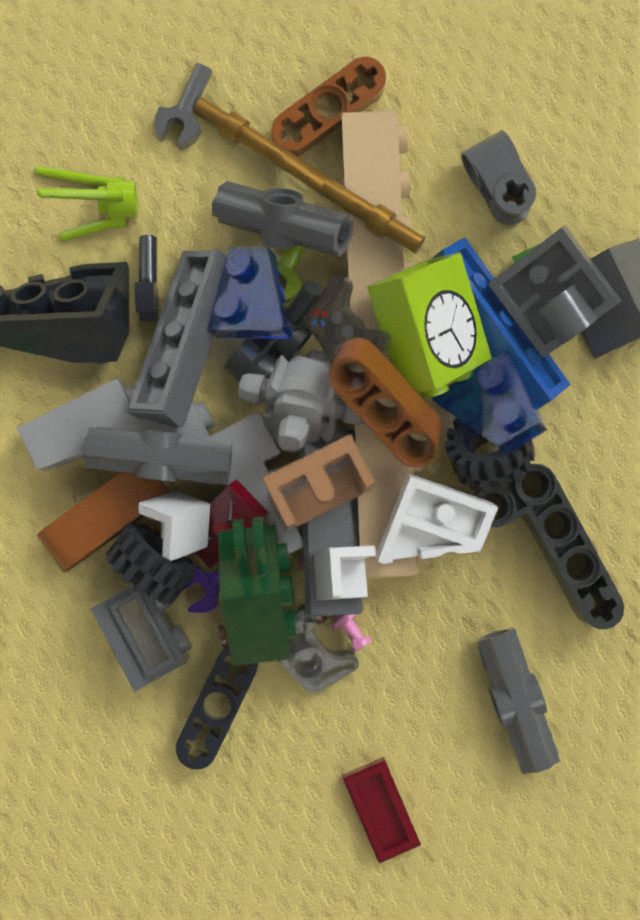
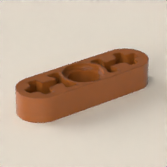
M360 57L353 60L275 118L272 124L273 141L296 156L307 152L342 126V113L362 112L381 97L386 81V73L382 64L371 57ZM361 72L365 77L373 74L375 76L373 78V88L369 90L367 86L362 85L352 92V100L355 103L350 104L346 92L357 84V73ZM344 84L346 92L339 85ZM325 96L335 97L341 103V112L336 117L329 119L320 116L315 108L319 99ZM308 110L312 123L319 129L313 131L310 122L301 129L300 142L295 143L291 138L283 141L282 139L285 136L284 126L289 124L293 129L298 128L305 123V115L302 112Z

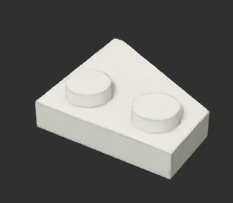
M407 473L375 558L379 563L389 564L393 563V559L415 556L426 559L440 557L446 552L463 554L481 551L498 507L492 502Z

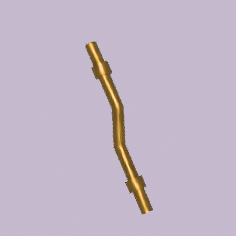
M203 97L199 98L193 108L194 114L220 129V135L235 145L239 143L244 144L282 168L319 194L366 223L365 228L380 238L386 235L413 253H417L421 248L425 237L395 219V212L382 204L374 206L293 153L251 128L250 121L238 113H227Z

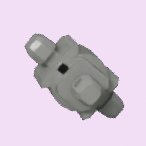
M312 350L305 354L304 357L297 356L291 359L290 362L281 355L276 361L270 379H266L265 375L249 373L242 375L238 396L244 401L254 404L266 403L264 426L267 430L272 429L278 435V443L284 450L296 452L304 447L306 442L312 443L317 441L320 436L328 443L333 438L338 419L344 420V423L365 424L331 387L328 375L332 364L330 363L329 356L324 351Z

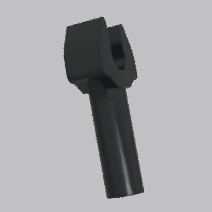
M142 235L139 237V282H135L136 313H139V321H158L157 237L153 235Z

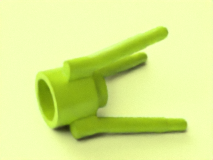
M40 166L34 168V173L39 176L98 186V189L40 188L37 191L39 197L98 200L99 213L109 215L107 219L61 232L58 236L61 241L79 238L109 228L127 227V218H137L138 216L135 181H125V177L109 178Z

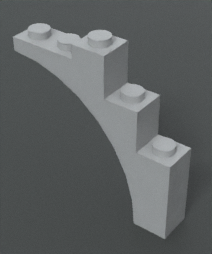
M116 378L17 428L36 469L49 471L84 458V442L89 427L120 429L140 433L141 429L182 434L183 438L233 444L231 472L227 485L237 478L269 512L264 518L270 525H276L277 537L281 543H287L288 553L303 547V526L300 525L285 533L267 498L268 490L262 477L278 470V468L275 467L269 470L266 462L280 456L281 453L277 447L279 445L278 435L272 429H266L260 412L211 435L208 429L215 426L212 416L204 401L196 404L193 399L185 425L183 427H172L130 415L127 409L135 386L127 387L125 382Z

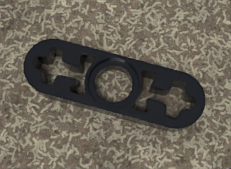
M229 645L220 652L176 743V754L179 761L190 769H203L214 761L258 670L259 663L247 664L250 666L249 671H239L233 685L242 687L240 693H237L228 684L214 682L216 675L225 680L231 668V664L225 661L227 655L231 657ZM220 692L229 698L231 709L227 715L214 717L206 711L205 699L209 694ZM196 717L207 726L222 729L220 734H217L211 728L204 744L210 752H200L198 757L189 754L191 746L185 743L186 739L194 741L203 724L194 723Z

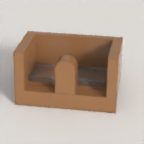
M351 435L339 439L262 477L268 490L267 498L285 533L370 491L375 484Z

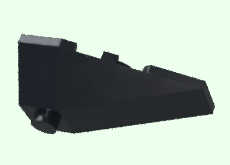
M127 262L92 263L69 267L70 276L45 281L43 274L28 277V283L6 291L0 285V347L71 363L94 362L103 364L118 361L129 335V267Z

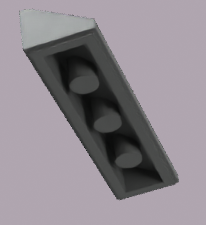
M221 250L182 252L127 409L130 415L172 427H183L185 425L235 274L234 265Z
M335 429L333 438L328 443L321 436L317 441L312 443L306 442L304 447L300 449V459L348 435H351L355 443V432L349 429ZM358 497L302 524L306 616H341L362 613V598L317 601L313 553L328 548L360 547Z

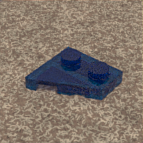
M267 246L230 247L228 249L207 326V331L214 337L292 338V326L285 319L282 305L286 302L283 287L278 282L280 271L277 258Z
M508 350L473 370L468 379L448 385L449 390L447 392L432 397L433 401L441 409L456 417L465 426L483 436L505 454L547 431L519 366Z

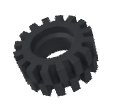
M495 403L493 411H489L487 404L479 405L480 412L476 414L470 408L464 412L466 420L457 417L453 421L455 429L448 428L446 432L448 440H445V448L458 480L463 485L468 483L469 488L475 491L482 484L484 492H493V484H499L500 490L509 488L507 484L509 479H512L517 484L522 480L520 470L529 473L532 468L530 461H534L535 458L534 446L525 418L522 414L518 415L516 409L509 407L505 412L503 404ZM491 441L506 442L502 448L493 453H474L477 448Z
M134 521L133 523H128L106 552L108 563L113 564L111 568L116 573L123 575L121 579L127 584L131 582L135 585L134 589L139 593L144 591L149 599L153 601L158 599L161 604L165 605L175 602L197 571L196 567L192 565L193 562L188 557L183 556L172 561L163 558V539L161 538V533L157 530L151 531L149 526L145 524L140 525Z

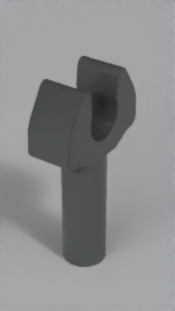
M196 63L176 106L158 108L155 115V128L160 141L165 139L169 127L174 123L184 125L178 140L180 150H185L198 140L202 131L200 124L194 119L193 108L197 100L201 98L212 74V70L207 66Z

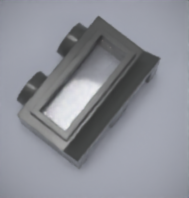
M135 585L90 609L134 692L150 682L186 664L190 659L187 651L192 649V646L182 626L178 624L173 627L165 610L170 608V604L167 603L165 605L161 604L158 599L155 601L149 599L144 591L139 593L134 589Z

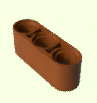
M351 338L345 341L340 346L328 375L329 383L333 390L400 462L413 468L430 464L435 458L442 432V421L437 413L374 344L362 338ZM345 363L358 364L364 372L357 373L351 371ZM385 398L391 400L396 406H384L377 399ZM409 434H420L427 438V440L419 441L412 438Z
M120 472L42 529L36 536L63 573H65L118 536L129 522H137L145 515L138 513L139 502L170 493L162 480L135 477V473Z

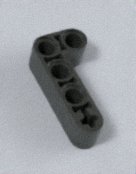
M531 464L532 468L529 472L538 474L542 481V489L536 497L531 498L523 492L522 480L516 484L512 479L507 480L509 487L507 489L500 490L499 484H493V492H484L482 486L472 494V496L483 499L487 494L494 493L501 499L503 504L502 511L498 517L493 519L491 527H501L521 516L523 517L574 613L581 621L597 629L605 630L614 627L621 621L624 615L623 600L550 468L543 464ZM520 470L523 479L527 473ZM556 512L563 518L564 529L560 535L551 538L544 530V521L549 514ZM580 553L586 562L585 570L579 577L571 578L567 573L566 563L573 554ZM589 587L595 597L606 600V603L601 606L602 615L599 616L590 612L595 607V602L589 592L579 588Z

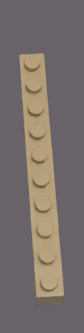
M397 110L342 113L345 187L374 206L382 204L396 213L395 219L411 228V216H402L401 199L410 198L409 170L400 171L399 161L400 153H408L407 125H398ZM346 211V214H349V219L353 221V234L347 245L350 326L353 328L351 338H362L370 341L390 362L367 286L413 266V261L404 262L402 245L386 235L383 238L375 235L365 228L366 223ZM352 363V371L357 373L364 372L358 364ZM385 398L377 399L384 406H396L391 400ZM355 424L356 447L375 482L370 491L358 496L360 546H375L376 554L406 474L413 475V473L422 472V467L413 468L404 465L366 424ZM375 556L365 559L366 578L418 576L417 565H426V559L415 556L393 559V563L382 564L377 562Z

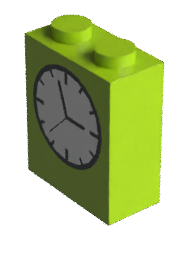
M461 252L422 261L367 286L390 362L417 392H420L422 398H430L447 392L449 390L447 385L449 382H459L477 374L475 368L492 359Z

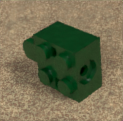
M263 516L253 517V527L245 528L243 519L233 520V529L219 531L220 602L233 666L290 659L289 640L298 639L295 610H286L287 606L295 604L292 576L283 577L282 573L290 571L287 543L278 544L276 525L264 526Z

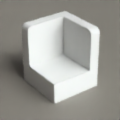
M178 491L139 502L138 513L161 522L163 558L172 561L207 547L210 503Z
M375 546L328 548L313 553L317 601L368 597L365 559L376 556Z

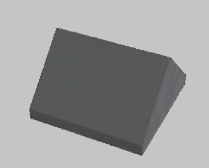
M639 238L608 248L590 258L622 300L618 305L582 331L594 359L640 338Z

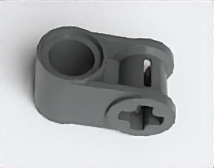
M501 130L461 152L464 168L473 184L481 192L493 216L499 222L509 225L517 224L524 220L536 198V188L521 163L512 140L506 132ZM507 192L512 197L520 195L522 199L519 206L514 201L505 203L504 198Z

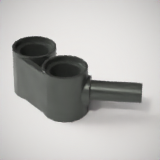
M306 281L289 307H284L280 302L275 303L253 331L255 338L251 339L248 337L242 342L226 362L224 370L239 382L242 375L249 373L265 375L266 379H270L276 361L281 355L290 362L314 332L305 324L304 317L321 294V287L314 281Z

